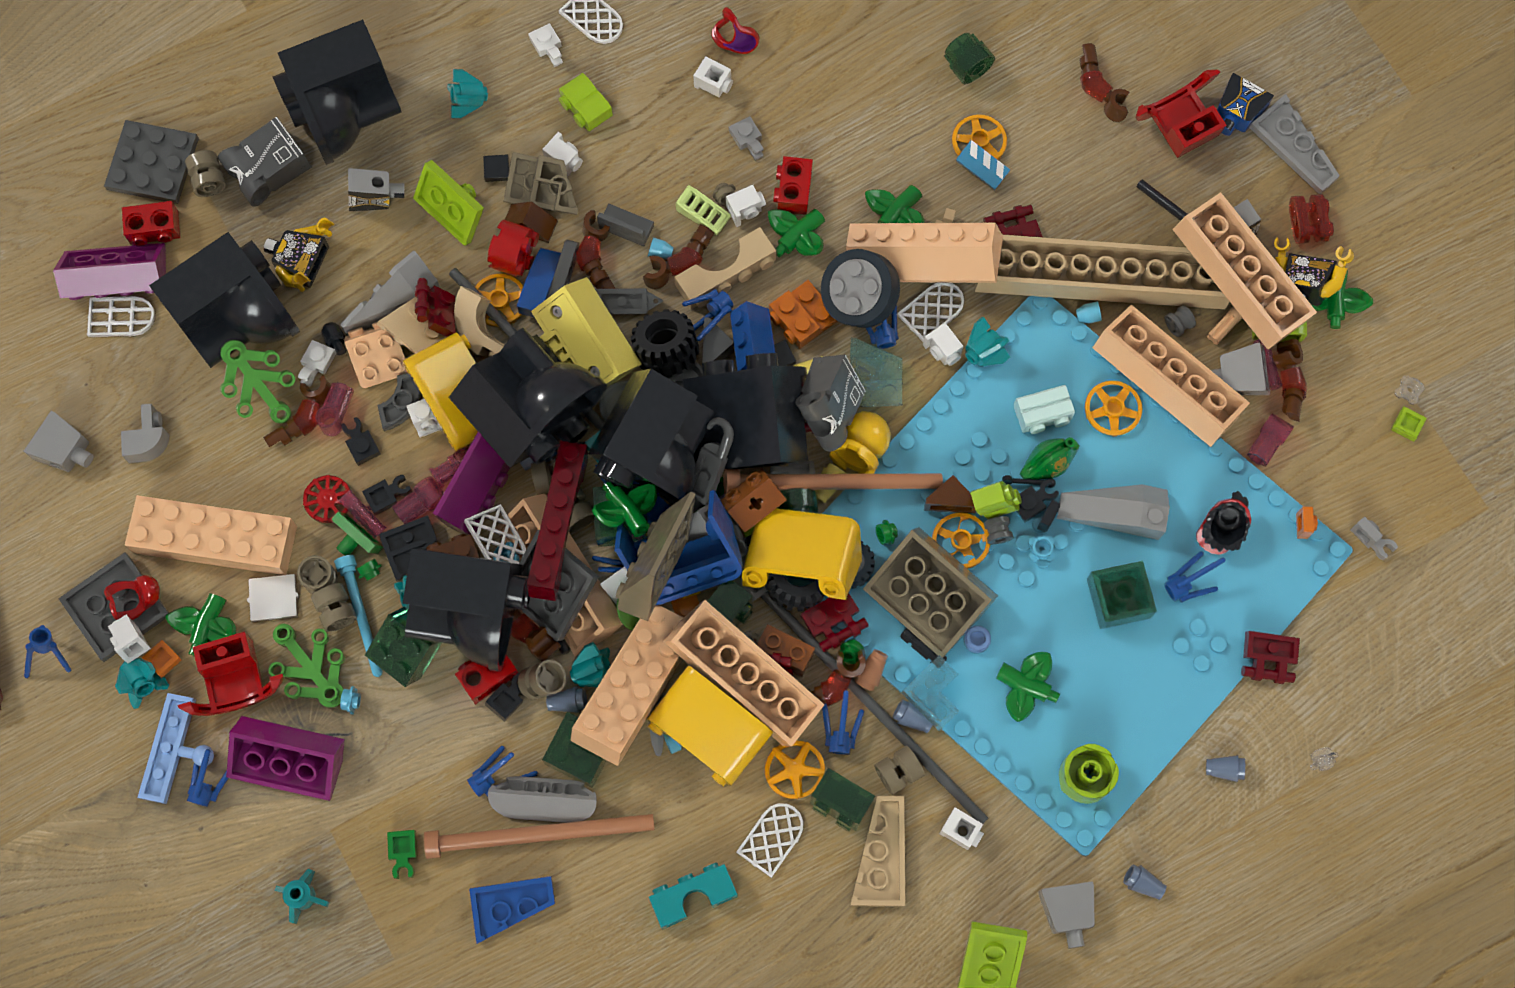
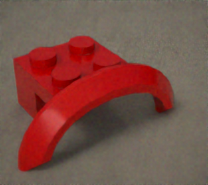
M1206 70L1192 82L1171 95L1150 105H1140L1138 107L1135 118L1138 121L1153 118L1177 158L1218 137L1227 126L1215 106L1212 105L1206 109L1196 94L1220 74V70Z
M244 631L193 647L197 670L205 680L210 704H197L190 701L177 706L179 709L196 716H210L232 712L269 698L281 686L284 677L283 674L269 677L270 681L263 687L253 641Z

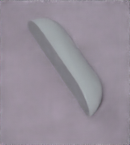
M512 776L507 777L506 782L497 786L492 785L488 790V800L492 808L499 814L512 819L565 823L578 822L588 819L596 809V793H592L589 789L585 788L583 782L575 780Z

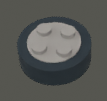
M852 249L839 254L829 263L822 277L821 297L823 304L835 320L846 325L859 328L878 325L890 316L899 300L900 280L895 267L884 256L868 250Z

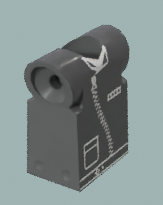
M277 117L242 140L239 146L229 147L218 155V160L228 174L239 180L240 191L253 207L262 204L268 198L271 191H276L312 168L301 149Z
M846 355L814 357L802 388L803 394L795 402L825 451L837 450L845 443L848 433L846 427L851 425L866 392Z

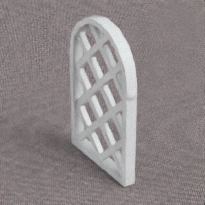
M569 0L559 10V14L596 43H612L622 33L623 23L620 15L603 0ZM575 2H584V9H575ZM587 2H596V9H587ZM599 3L602 4L605 8L599 9ZM572 4V10H566ZM599 12H608L609 19H600ZM566 13H573V19ZM576 13H585V20H576ZM587 13H597V19L588 20ZM611 13L614 14L617 17V19H612ZM619 22L620 28L612 30V23ZM585 23V29H583L579 24ZM588 23H597V30H588ZM600 23H609V30H600ZM609 33V39H600V34Z
M935 283L897 313V316L923 342L927 330H935L939 327L940 319H947L944 323L948 324L958 316L963 308L964 296L960 288L953 283ZM941 286L950 287V293L941 292ZM938 287V292H930L932 289ZM928 295L937 296V303H928ZM925 296V303L918 302ZM940 296H950V303L940 304ZM953 297H960L961 305L953 304ZM915 306H924V314H915ZM912 307V313H904ZM937 307V315L927 314V308ZM940 307L949 308V316L940 315ZM952 308H959L957 312L952 315ZM905 317H912L911 324ZM915 317L924 318V326L914 325ZM927 318H935L936 326H927ZM916 329H924L923 336Z
M501 504L464 520L485 559H491L490 556H492L497 561L500 559L519 564L518 561L513 560L514 554L516 552L523 557L526 548ZM497 510L495 517L488 515ZM499 513L502 514L505 520L498 518ZM481 517L480 523L473 522V520ZM484 518L494 520L492 528L482 525ZM497 522L506 525L504 532L495 529ZM471 525L478 527L477 533H475ZM481 528L490 531L488 539L479 536ZM508 528H510L513 535L507 533ZM493 533L503 536L501 543L492 540ZM506 537L515 540L513 547L504 544ZM481 541L487 542L486 548H484ZM518 543L521 547V550L516 549ZM490 544L499 547L497 554L488 551ZM502 548L512 551L510 558L501 556Z
M778 803L770 806L761 815L736 853L772 878L791 849L799 841L803 831V819L800 812L789 804ZM785 807L786 815L776 816L775 808ZM789 809H792L795 813L789 814ZM772 810L773 817L764 818ZM798 816L800 826L792 827L790 818ZM787 818L788 828L779 830L777 820ZM774 820L775 830L765 832L764 822ZM761 823L762 833L753 834ZM800 830L794 840L792 831ZM789 832L791 841L781 843L779 833ZM776 834L778 844L768 845L766 835ZM763 836L764 846L754 848L753 838ZM750 838L751 848L742 850ZM791 845L783 856L781 846ZM778 847L780 857L770 858L768 849ZM765 849L767 859L757 861L755 851ZM752 852L753 860L743 853ZM779 861L775 869L772 871L771 862ZM767 863L769 872L758 864Z

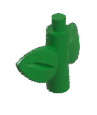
M909 185L898 197H895L889 191L881 189H871L865 192V198L871 210L881 215L878 223H925L922 213L911 208L922 198V193L915 186Z
M771 209L768 211V219L772 229L782 236L778 240L779 245L775 248L777 257L780 258L784 253L790 254L795 248L798 253L804 256L818 255L822 252L824 248L823 239L815 232H812L825 222V218L817 209L811 210L801 219H798L794 213L786 210Z
M1348 270L1342 288L1329 298H1325L1321 305H1312L1316 311L1327 309V319L1331 320L1330 328L1332 329L1341 328V321L1345 319V312L1350 314L1360 313L1374 304L1373 298L1365 290L1358 287L1345 289Z
M612 482L604 484L603 489L606 492L605 499L607 501L600 502L593 507L592 512L594 516L608 527L620 526L625 521L635 537L646 533L650 525L643 514L649 513L656 503V485L645 484L639 486L627 495L619 486L615 487Z
M209 593L201 610L193 606H184L166 615L165 618L172 628L184 635L191 634L188 642L192 644L188 652L189 655L194 656V646L236 634L235 623L230 618L218 617L227 601L226 599Z
M1036 652L1028 655L1023 660L1020 671L1003 662L996 677L997 680L1012 688L1006 697V707L1010 716L1017 722L1026 719L1035 707V699L1043 702L1048 699L1056 703L1060 696V693L1051 689L1052 685L1045 682L1052 670V657L1048 652Z

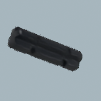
M906 628L902 632L901 639L907 644L910 642L912 644L911 647L926 660L929 658L931 660L930 663L934 667L939 669L946 662V656L941 659L910 630Z

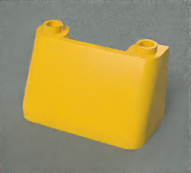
M457 332L403 360L404 367L408 374L413 377L415 385H417L444 434L447 435L449 443L455 452L471 444L478 433L476 428L448 398L472 365L476 364L468 350L472 348L464 334L459 336Z
M776 508L754 525L742 571L743 586L761 588L767 583L769 573L818 579L820 591L830 598L846 600L862 562L859 524L849 517Z
M687 666L646 719L650 722L648 728L658 736H661L663 733L669 735L708 766L714 773L711 778L723 787L726 783L732 786L773 734L765 724L690 666Z

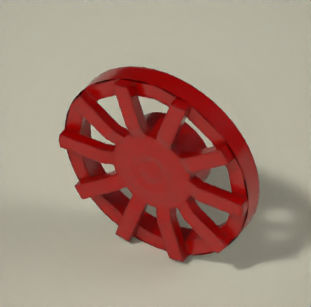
M325 475L315 478L304 490V508L308 515L318 522L333 523L331 520L333 517L328 518V511L333 510L335 514L339 512L336 508L338 504L345 506L341 511L343 513H348L351 508L352 492L347 483L339 477ZM330 480L337 482L332 489H330ZM326 481L325 489L320 486V482ZM342 484L345 490L336 493V490ZM315 485L320 491L319 493L311 491ZM347 494V502L339 500L340 496ZM311 495L317 497V499L308 501V496ZM319 504L313 512L310 511L309 506ZM321 509H324V518L316 516Z

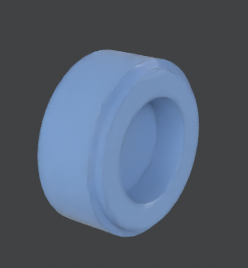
M982 626L969 628L964 636V645L972 653L984 652L991 642L989 631Z

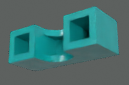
M718 862L704 867V873L694 877L693 873L677 879L679 883L669 888L665 884L652 890L654 895L649 896V899L662 930L687 919L683 903L685 898L693 892L705 894L712 908L738 897L725 864L719 866Z

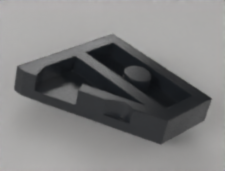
M428 515L378 534L397 582L407 575L411 548L427 550V546L438 541Z

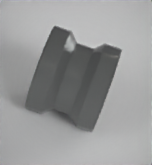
M1184 305L1178 307L1175 313H1169L1164 317L1168 329L1176 337L1183 335L1186 329H1192L1196 326L1193 313Z
M996 517L984 522V528L988 530L989 534L987 537L988 544H1001L1014 538L1013 533L1009 531L1008 527L1010 524L1009 517Z

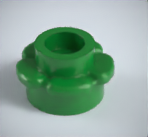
M883 520L881 524L876 525L875 530L878 541L882 545L887 543L894 544L895 538L898 537L895 524L889 523L888 520Z
M376 559L357 568L360 574L359 579L365 577L366 581H369L381 574L378 569L382 567V564L379 565Z
M851 639L842 643L839 651L843 653L844 662L855 664L859 660L858 652L861 649L864 650V647L860 642Z

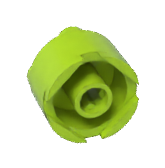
M1086 744L1074 749L1063 760L1059 769V782L1063 793L1072 800L1084 804L1095 803L1104 798L1115 787L1119 776V769L1112 754L1106 748L1096 744ZM1086 769L1090 770L1089 775L1093 776L1092 778L1086 777L1087 775L1084 773Z

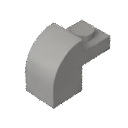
M152 404L141 405L142 429L121 431L122 457L129 464L153 460L160 456L168 445L169 433L162 427V415Z

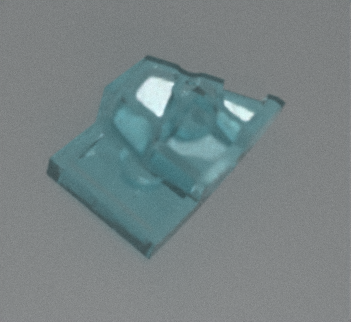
M851 338L850 363L866 390L859 407L903 405L902 358L857 338Z

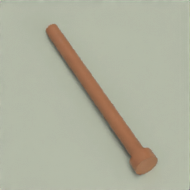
M725 469L723 478L724 494L726 495L729 490L737 488L750 474H740L739 469ZM941 473L767 474L779 490L938 489L943 484Z
M653 814L441 836L439 830L424 832L426 859L441 858V852L651 831L655 830Z

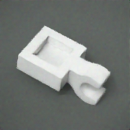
M550 23L528 33L529 39L540 57L547 54L554 67L563 63L562 55L558 49L562 47L561 41Z
M312 340L300 361L305 366L298 375V378L301 379L300 383H305L310 387L318 372L325 375L336 355L335 349Z

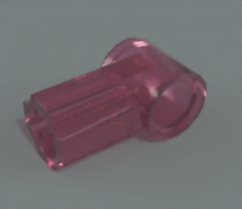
M340 382L332 383L323 407L316 413V422L326 436L333 437L342 431L343 418L354 394L353 388L348 387L346 384ZM335 418L333 423L324 424L327 419Z
M1271 413L1259 431L1261 434L1251 446L1247 456L1255 464L1266 467L1278 447L1282 446L1294 426Z
M432 476L424 478L414 487L412 493L393 505L392 509L404 524L409 523L427 510H435L444 491Z

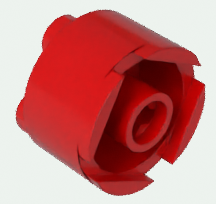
M502 220L497 226L501 231L498 236L493 235L489 246L487 262L491 264L488 266L489 268L520 277L525 269L530 270L533 264L534 256H531L533 247L538 243L539 233L535 232L532 228Z

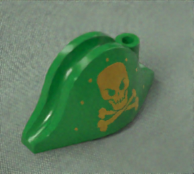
M1070 437L1066 440L1064 438H1056L1041 442L1031 452L1020 472V476L1023 479L1040 480L1062 475L1080 447L1079 444Z

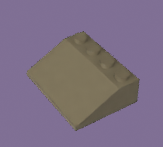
M688 493L661 513L657 523H651L647 533V537H649L647 542H642L637 552L638 560L636 563L631 562L626 577H628L626 583L621 582L617 589L616 598L619 599L618 610L645 621L649 620L688 542L695 493Z
M920 527L910 531L863 588L864 591L941 659L944 658L998 597L996 593Z

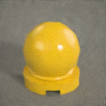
M861 411L855 414L851 425L846 427L848 433L845 443L837 450L831 451L829 457L844 471L848 467L857 471V474H874L879 465L878 459L889 448L891 432L883 417L873 412Z

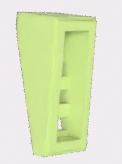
M690 185L687 186L676 202L677 212L699 225L708 227L717 236L731 217V214ZM693 199L690 206H687L688 202ZM699 204H701L702 207L700 208V210L698 212H695L694 210L696 209V207ZM708 209L711 210V212L709 213V215H708L707 218L705 219V218L703 217L704 214L706 213V211H707ZM716 214H718L720 217L717 220V222L713 225L711 221L714 219Z

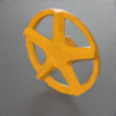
M971 115L964 118L956 125L952 134V145L958 156L961 151L957 141L969 143L972 140L997 160L1001 158L1007 146V135L1003 126L994 118L986 115ZM979 118L993 122L997 128L988 132L981 129ZM971 120L973 131L971 135L957 134L959 128L965 122ZM1002 133L1003 144L998 152L990 144V140Z
M499 273L489 275L477 283L475 288L491 301L490 303L496 310H500L506 316L510 324L515 323L522 314L518 312L514 315L509 306L511 301L519 299L523 289V284L518 279L508 274ZM497 278L494 290L491 292L479 290L483 283ZM504 278L515 282L519 286L520 291L507 293L504 287ZM486 314V324L499 327L494 321L488 320L490 317Z
M1120 381L1099 383L1089 392L1085 401L1086 419L1096 430L1113 437L1133 430L1142 416L1143 408L1139 395L1131 386ZM1107 385L1124 387L1117 396L1112 397L1102 389L1103 386ZM1096 392L1103 402V406L1090 411V400ZM1129 392L1134 395L1137 401L1138 411L1125 407L1124 401ZM1107 416L1111 430L1101 427L1094 418ZM1120 416L1135 419L1129 427L1119 430Z
M958 512L947 515L937 523L932 534V539L935 541L937 534L945 539L951 538V545L956 549L954 553H950L952 556L958 551L964 557L973 555L971 545L979 543L981 539L983 542L986 541L985 549L978 559L973 558L967 564H962L967 569L981 563L990 549V544L987 541L989 536L988 530L984 528V523L972 514ZM961 517L958 530L955 532L941 527L947 520ZM970 518L982 527L984 534L971 535L967 530L960 529V523Z
M796 740L793 746H801L802 748L795 758L792 759L781 751L790 746H782L780 744L772 749L765 764V777L771 789L778 795L789 799L804 798L812 794L821 785L825 775V764L820 752L809 742ZM809 750L818 758L820 768L805 765L804 762ZM776 757L784 768L770 777V765L773 758ZM805 776H818L816 784L810 790L803 793L802 779ZM789 779L792 782L795 794L784 793L774 784Z

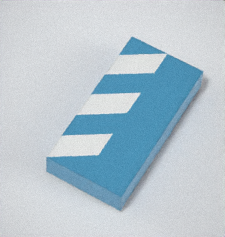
M970 140L956 159V162L994 191L1010 172L1008 167L972 140Z

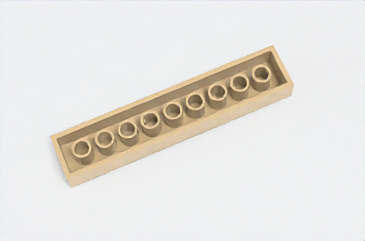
M1003 235L997 282L975 283V292L1168 306L1184 305L1186 307L1225 309L1230 302L1185 247Z

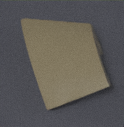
M515 152L512 153L503 202L514 204L532 201L543 210L574 215L578 213L564 160L542 155L534 157Z

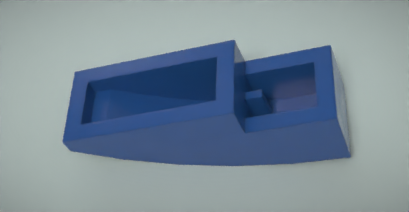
M540 248L517 303L519 314L534 317L531 311L547 299L561 255L560 252Z

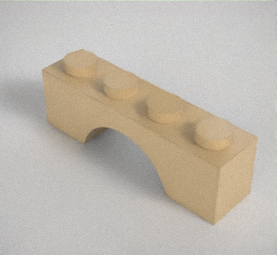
M759 227L739 239V255L730 267L720 271H709L695 264L675 276V286L685 301L708 294L714 289L718 293L721 291L727 293L736 283L748 281L753 276V273L758 270L770 268L776 260V249ZM709 299L689 305L691 310L695 307L701 308L709 303Z

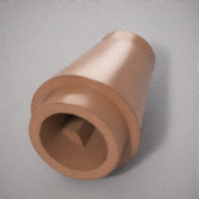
M874 649L866 659L864 671L856 677L855 682L861 687L873 691L875 686L880 684L888 656Z

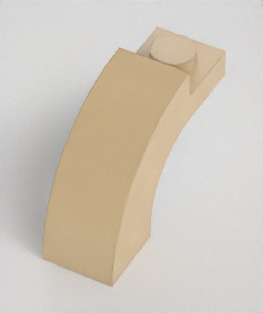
M460 286L454 308L455 323L459 335L464 334L472 347L470 349L477 355L488 357V355L493 356L499 353L505 344L490 334L485 321L487 307L491 301L469 288Z

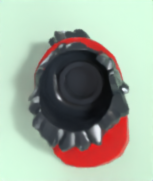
M1239 491L1233 492L1232 498L1218 501L1209 510L1205 520L1196 532V541L1204 550L1220 555L1229 550L1240 549L1242 541H1246L1248 529L1251 525V514L1248 509L1249 501L1247 497H1243Z

